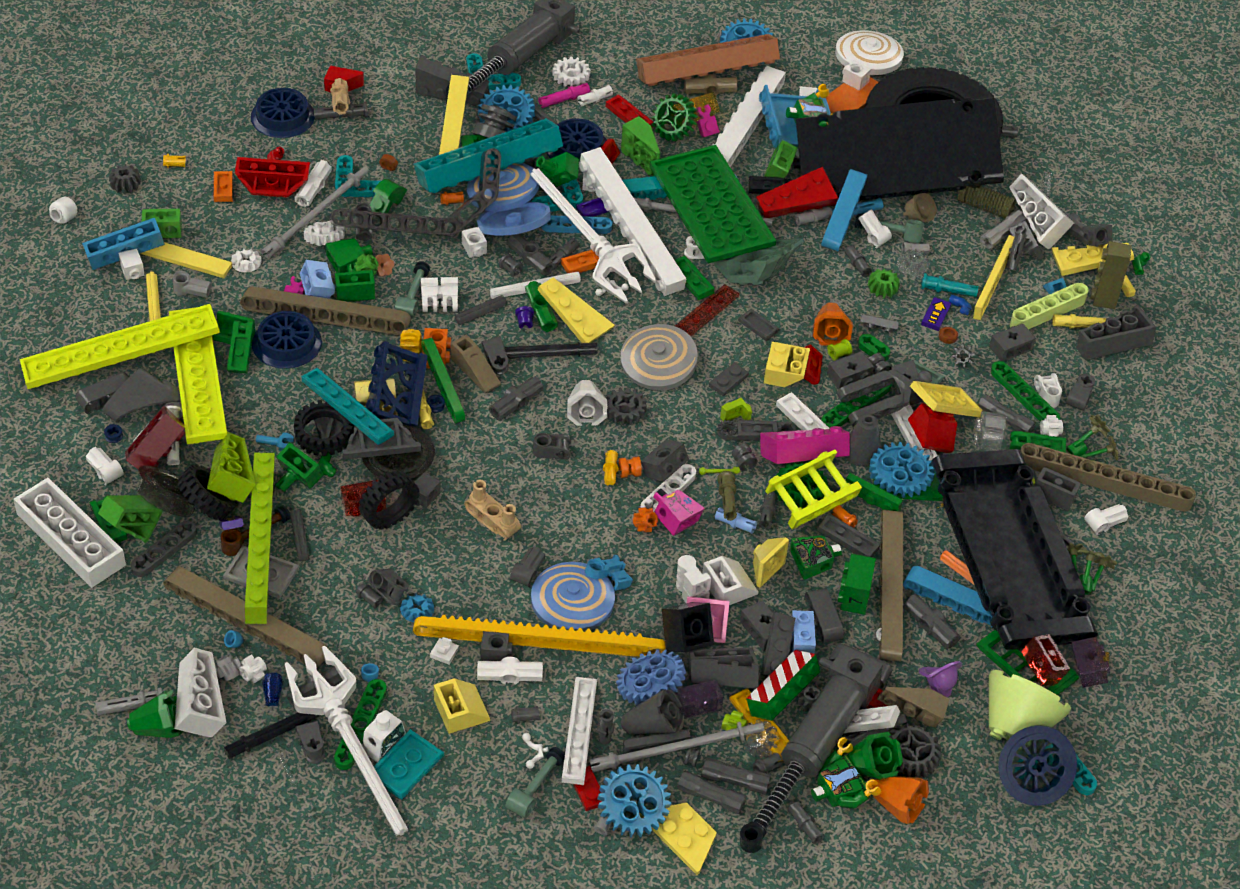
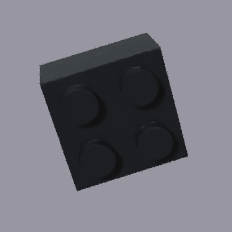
M690 602L662 609L665 648L667 652H688L714 645L710 603Z

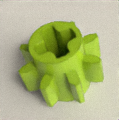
M735 710L731 715L726 713L721 729L737 728V722H741L742 727L747 726V720L742 719L744 713Z

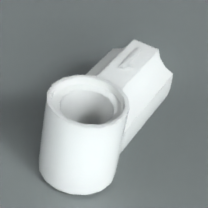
M872 209L858 218L868 233V242L874 244L875 248L880 247L891 239L890 230L888 227L881 225Z
M94 447L89 450L86 460L96 470L99 479L105 481V485L124 475L118 461L115 459L111 460L101 448Z
M1120 504L1104 510L1095 508L1085 516L1086 522L1096 535H1099L1098 533L1102 531L1107 532L1111 526L1125 522L1128 519L1127 509L1124 505Z

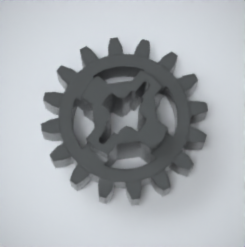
M621 387L618 392L612 390L611 395L607 394L606 397L608 419L614 418V423L621 421L622 425L625 422L632 425L633 420L639 422V418H644L647 409L646 399L643 398L642 393L636 394V389L629 391V387L624 391Z

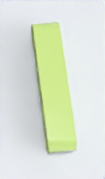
M1075 283L1014 310L1010 321V328L1024 324L1028 329H1031L1053 319L1054 314L1062 315L1083 306L1089 291L1088 287L1083 283Z

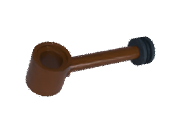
M284 505L274 510L275 514L272 515V525L280 520L285 523L291 519L290 512ZM237 529L224 530L220 536L222 552L227 556L237 555L244 540L249 538V529L242 533Z

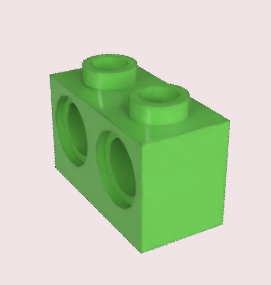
M782 140L772 154L764 177L785 178L798 148Z
M142 209L141 222L155 218L162 238L182 237L180 209Z

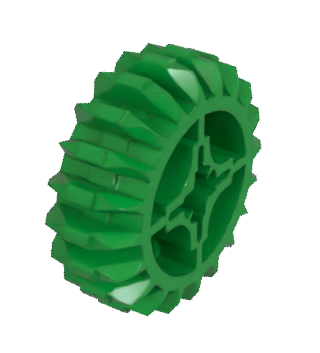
M672 93L671 97L670 95H665V100L660 98V105L655 104L657 109L651 110L655 114V116L651 117V120L655 121L652 126L657 127L655 132L660 133L659 136L661 138L665 137L667 141L672 139V141L676 142L678 138L683 140L684 135L688 137L689 130L694 131L692 125H697V122L694 121V119L698 118V115L694 114L697 108L693 107L694 103L689 101L688 97H684L682 94L677 96L675 93ZM674 104H681L685 110H677ZM671 124L675 131H668L664 125Z
M793 462L792 466L786 464L785 468H781L777 475L780 477L804 464L803 462L800 464ZM817 469L816 471L828 486L827 476H824L823 471H818ZM809 474L800 478L815 500L819 501L824 498L823 493ZM793 482L790 485L784 486L795 504L799 506L798 508L807 507L808 503ZM775 490V493L777 494L779 501H783L779 493Z

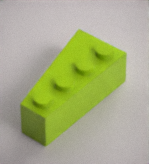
M227 431L225 438L215 448L207 489L222 494L232 501L237 500L243 503L256 483L245 438Z

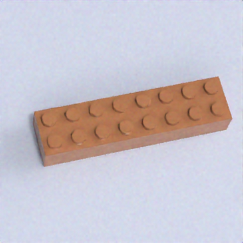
M770 34L636 58L639 79L648 84V86L658 85L660 81L670 83L674 82L676 78L685 80L697 74L698 76L709 75L708 72L713 71L715 73H723L725 69L729 68L739 70L745 65L755 67L761 62L771 64L775 60L780 59L778 39Z

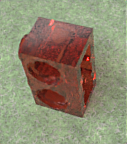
M373 481L340 486L345 516L357 517L361 515L359 501L363 499L362 494L367 493L366 488L373 486ZM386 497L381 501L376 512L386 509Z

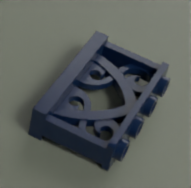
M384 341L374 350L375 362L371 369L372 381L368 387L370 395L365 408L379 419L398 418L403 423V427L411 431L418 425L428 355L423 353L417 354ZM387 354L394 356L397 360L398 365H396V362L393 358H390V364L387 363ZM402 359L411 363L403 364ZM398 373L401 383L408 389L407 392H402L395 398L389 390L386 380ZM409 375V381L404 376ZM405 398L406 403L404 404L403 400L399 403V400ZM380 400L384 402V406L382 408H385L388 405L391 406L389 412L380 410ZM396 411L403 417L394 415L393 413Z

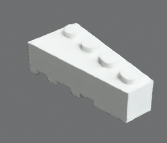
M1023 174L1009 187L1016 201L1021 206L1024 216L1028 219L1031 229L1035 232L1038 242L1045 248L1050 249L1074 224L1067 215Z
M193 648L179 664L174 729L213 737L226 724L213 653Z

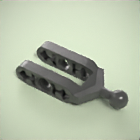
M894 369L882 371L841 387L837 391V395L841 402H848L894 383L899 395L856 410L848 416L852 427H854L862 415L869 414L879 419L908 406L912 382L931 383L932 374L927 370H922L918 373L917 377L909 379Z

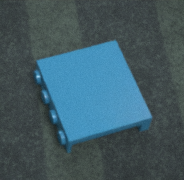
M765 85L759 94V102L762 104V113L766 118V127L769 129V138L772 140L773 147L777 148L779 143L784 140L798 148L796 123L794 118L786 117V109L788 107L793 108L798 99H803L807 96L773 94L769 92L768 85ZM819 97L818 99H822L827 114L830 115L831 112L827 99Z

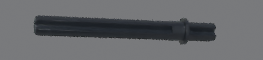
M578 341L575 344L505 347L508 358L578 355L580 357V355L598 354L597 342L580 343Z
M297 712L246 737L244 735L241 736L240 740L225 746L224 752L228 759L245 751L250 752L251 748L321 715Z

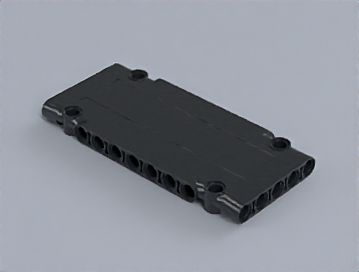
M965 98L957 102L954 99L843 110L834 112L832 115L822 113L816 117L796 119L801 176L823 167L838 198L850 169L868 175L859 201L910 196L921 193L958 191L965 189L966 186L977 188L985 184L1004 183L994 98L976 100ZM969 106L972 108V110L965 111L963 107ZM821 121H826L828 125L822 127L819 125V123ZM978 175L980 179L974 181L971 176Z
M1019 449L942 454L933 458L931 464L939 481L938 492L943 496V506L984 609L991 613L990 624L993 629L998 631L1004 648L1006 650L1084 643L1094 640L1098 636V632L1092 618L1088 614L1091 605L1089 601L1084 599V587L1042 488L1039 485L1033 484L1034 471L1026 465Z

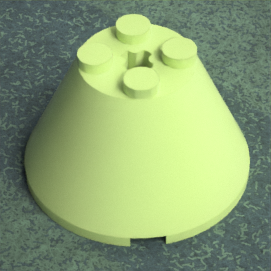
M992 670L989 674V729L991 730L989 735L997 740H1002V738L1009 740L1016 732L1030 726H1047L1052 728L1071 711L1068 703L1063 705L1059 702V696L1032 681L1014 674L1011 678L1003 676L1004 671ZM1031 740L1026 742V747L1031 746Z

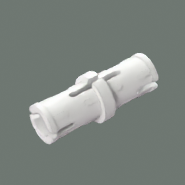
M609 85L597 90L592 89L589 93L578 96L577 100H580L578 102L583 107L584 105L592 102L597 103L603 98L612 96L613 92L610 91L613 90Z

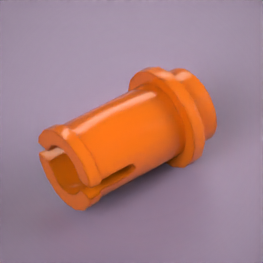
M444 191V193L440 194L441 204L448 206V204L464 203L463 191L453 193Z
M841 505L833 509L832 516L853 528L857 525L858 520L856 516L848 513Z

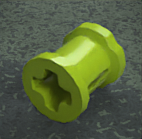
M843 339L841 343L836 345L830 344L827 347L828 355L833 361L838 360L841 356L852 354V346L847 339Z

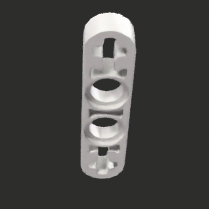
M690 464L682 465L642 501L640 508H650L653 506L654 512L659 502L653 496L659 489L664 490L668 495L676 490H685L695 480V467ZM672 483H676L680 487L674 489L671 488L669 485Z

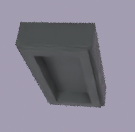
M752 308L738 318L741 324L765 341L779 332L778 327Z

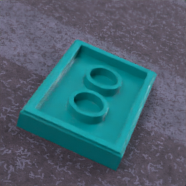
M410 729L375 764L374 768L386 790L402 800L444 756V752Z

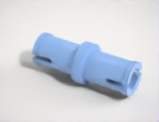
M721 507L716 511L715 520L727 523L734 529L737 527L751 534L754 533L757 521L745 518L738 512H736L737 517L734 520L728 521L727 518H724V510Z

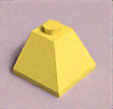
M788 538L767 539L762 545L759 544L754 549L753 566L757 587H762L785 564L789 544Z

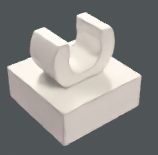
M439 638L430 653V658L450 665L459 650V645L452 643L451 639Z

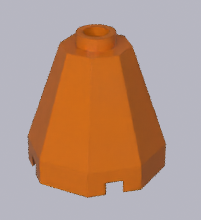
M827 303L821 308L814 319L813 337L819 341L820 345L824 346L836 345L841 343L843 339L850 341L853 323L837 303ZM826 334L830 338L837 337V340L824 339V335Z
M899 776L875 779L878 784L872 789L879 787L881 793L873 797L899 821L905 824L914 823L925 806L921 802L923 797H928V781L922 778Z

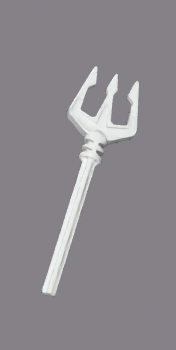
M539 168L532 170L531 177L591 243V250L599 256L593 272V279L598 286L624 303H628L623 290L614 289L605 279L610 272H615L627 280L630 287L642 293L637 279L630 275L624 264L626 260L633 257L644 267V276L654 283L656 282L638 244L632 243L613 247L604 236H599Z
M322 646L326 664L335 666L343 681L335 687L331 686L317 671L316 663L304 654L306 670L312 675L317 691L315 696L304 698L295 683L298 674L286 662L285 669L296 711L303 714H325L328 722L331 723L333 731L340 732L396 836L404 835L408 828L352 729L351 723L353 719L348 715V710L345 709V703L356 689V677L326 646Z

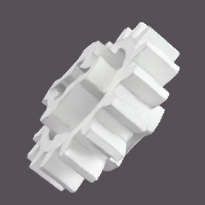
M564 57L563 61L557 60L553 68L554 80H558V84L564 83V87L567 85L579 86L580 83L584 84L585 80H589V64H585V60L579 61L578 57L575 60L573 57H570V59Z
M330 221L316 222L314 226L309 225L304 231V240L310 242V244L315 243L317 246L340 241L345 236L344 227L334 226Z

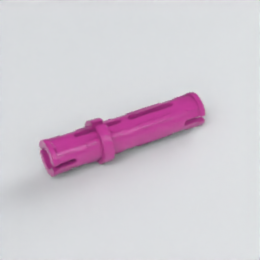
M588 83L575 87L570 86L563 91L540 97L538 102L542 105V108L566 100L577 99L576 97L589 93L590 87Z

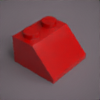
M921 403L908 418V421L922 447L945 453H952L954 451L957 422L953 417L954 414L933 411L927 404Z

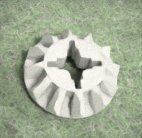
M243 248V251H236V254L232 255V267L240 272H252L260 267L261 256H259L258 251L253 252L252 248L250 250Z

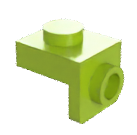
M739 398L721 407L720 418L722 421H730L741 416L744 420H751L752 408L742 398Z

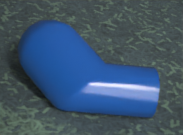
M951 294L949 302L952 305L961 307V314L969 315L972 305L964 298Z

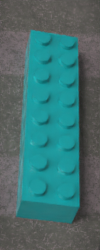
M545 118L414 163V168L419 184L428 192L437 193L442 190L441 188L447 186L454 187L459 182L464 180L471 181L476 176H479L481 156L488 149L494 148L500 152V170H503L513 163L520 164L525 162V159L538 158L542 153L555 152L558 148L563 147L559 126ZM491 154L488 155V158H490L491 160L495 159V157ZM487 171V172H486V175H489V174H491L492 172H491V171Z

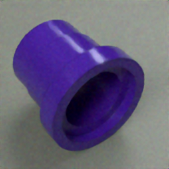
M529 306L517 308L515 316L518 318L519 328L522 329L524 325L532 328L534 309Z

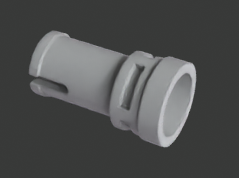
M902 242L901 251L904 252L903 257L921 254L929 255L927 251H930L929 243L913 244L912 242Z

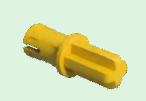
M609 450L605 453L603 471L605 472L604 481L607 486L615 484L616 473L619 470L617 465L618 453L614 450Z

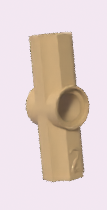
M338 78L335 79L330 91L333 111L342 115L346 114L347 109H349L350 99L347 81Z

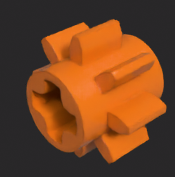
M642 507L639 508V513L633 514V524L638 528V532H652V527H657L658 517L653 512V508L647 509Z

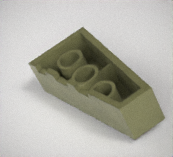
M1109 241L1107 248H1103L1101 257L1103 260L1099 262L1098 274L1094 280L1095 288H1092L1090 299H1093V306L1109 309L1116 308L1130 262L1132 245Z

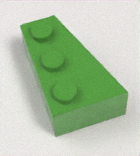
M148 495L106 496L102 502L98 514L114 527L146 543L165 508Z

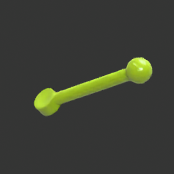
M701 467L699 474L705 475L706 473H721L723 471L738 474L740 473V468L706 469Z

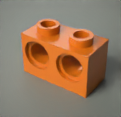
M425 328L424 339L431 337L434 340L446 367V363H450V351H447V348L451 349V337H448V329Z

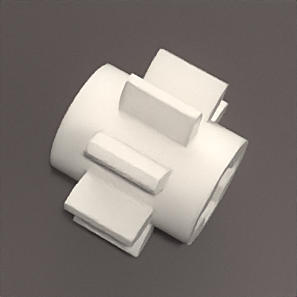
M1046 415V418L1040 422V433L1055 437L1063 433L1062 420H1058L1056 415Z
M250 655L240 662L242 666L239 668V672L245 681L252 679L253 683H256L265 676L264 671L267 668L262 658H254L253 655Z

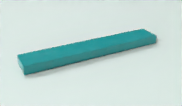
M315 368L301 376L304 384L377 445L394 436V431L320 369Z

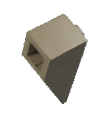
M467 335L451 342V359L485 394L501 385L480 348Z
M886 687L877 697V700L887 706L897 705L899 710L906 716H910L926 726L936 728L944 719L950 698L932 689Z

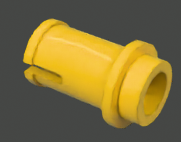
M163 155V166H167V168L169 166H186V156Z

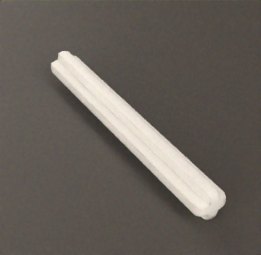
M572 272L491 288L490 296L493 299L500 295L508 297L526 293L525 286L532 281L543 284L554 277L563 285L579 283L581 277L579 272Z

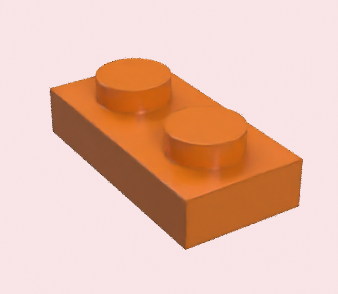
M214 171V202H233L232 171Z
M592 250L561 258V265L566 273H581L594 269L599 256Z

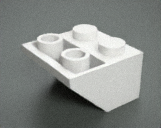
M720 556L704 562L702 574L708 573L711 577L710 591L715 599L730 601L729 605L758 595V590L738 561Z

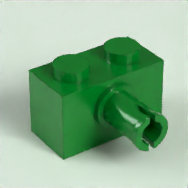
M568 152L549 160L541 156L536 161V166L540 168L541 172L556 188L578 178L579 159Z
M350 263L346 267L347 272L335 273L337 300L351 302L375 299L373 270L356 271V264L353 263L354 269H352Z
M290 442L276 456L280 466L287 471L275 483V486L279 490L282 489L283 493L295 481H300L310 489L324 475L318 463Z

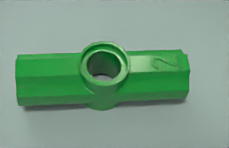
M532 281L525 286V292L534 309V316H536L541 330L551 332L558 327V322L550 304L537 290L541 283Z

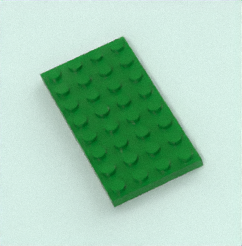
M716 145L650 161L649 167L708 264L776 246L775 237Z

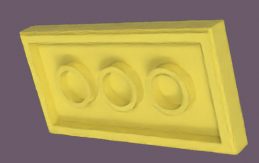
M913 381L910 385L933 411L981 417L984 413L962 388Z

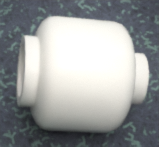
M61 197L49 207L50 217L60 224L69 222L76 217L78 212L75 202L69 197Z

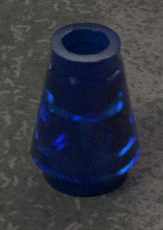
M267 673L264 675L262 685L266 706L279 705L284 683L281 674Z

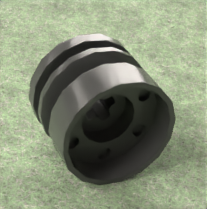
M482 104L481 109L487 112V114L479 113L478 116L484 119L485 122H476L472 134L490 138L506 132L504 131L505 127L514 128V125L507 121L516 122L517 116L501 107Z

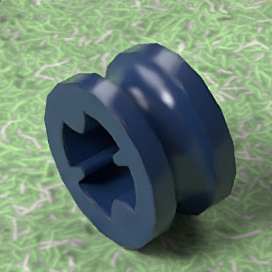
M431 395L427 399V404L431 407L433 413H439L444 410L445 400L440 395Z
M116 424L107 426L104 429L105 440L109 443L121 441L123 438L122 428Z

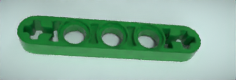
M431 337L421 340L423 353L428 355L427 362L454 423L465 421L463 407L434 340Z
M996 361L992 364L991 375L1040 422L1046 418V415H1056V418L1060 420L1059 413L1010 366L1002 361ZM1012 380L1015 381L1017 384L1011 385L1007 381ZM1025 392L1029 394V397H1023L1020 393ZM1033 405H1040L1042 409H1035Z
M892 384L871 392L875 395L873 397L863 395L848 402H841L824 414L821 421L829 428L833 426L841 427L849 421L848 416L852 412L872 405L891 390ZM859 402L861 406H854L851 403ZM844 411V412H846L848 415H847V416H841V415L838 414V412Z
M374 679L368 683L352 716L351 727L361 745H363L364 731L375 720L387 693L386 683L381 679ZM377 687H380L381 690H378V691H377V693H376V695H375L376 698H374V697H373V694H374V693H373V689H376ZM366 704H373L375 706L371 711L363 709ZM358 721L367 723L364 728H357L355 726ZM342 738L334 755V763L338 769L348 770L354 765L355 760ZM346 751H348V760L341 762V759L344 758Z

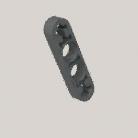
M192 521L181 522L131 562L133 575L136 577L148 575L194 539L197 535L195 523ZM171 540L178 542L174 546L167 545V542ZM156 552L162 554V556L159 558L151 557V555ZM139 565L142 567L144 565V568L137 569V566Z

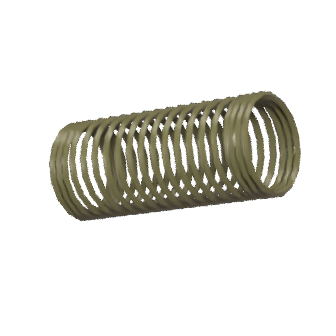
M982 185L977 188L966 186L965 189L959 190L957 200L975 208L977 207L978 209L980 208V210L983 209V211L1001 216L1004 219L1009 213L1013 212L1016 203L1014 197L992 191V189Z

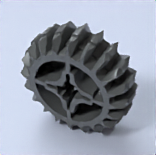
M907 723L904 728L898 725L896 730L892 729L889 732L891 739H896L899 743L906 741L900 744L903 762L896 769L898 770L899 777L904 773L906 777L914 775L915 778H919L921 775L925 779L928 773L932 775L939 766V760H941L942 756L940 752L941 744H938V737H932V731L925 732V726L919 729L916 724L910 727ZM924 756H928L926 759L918 761V759L924 758Z

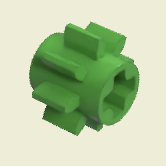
M362 254L357 258L358 261L355 262L356 271L373 270V275L377 273L376 270L379 264L373 255L368 254L365 256V254Z

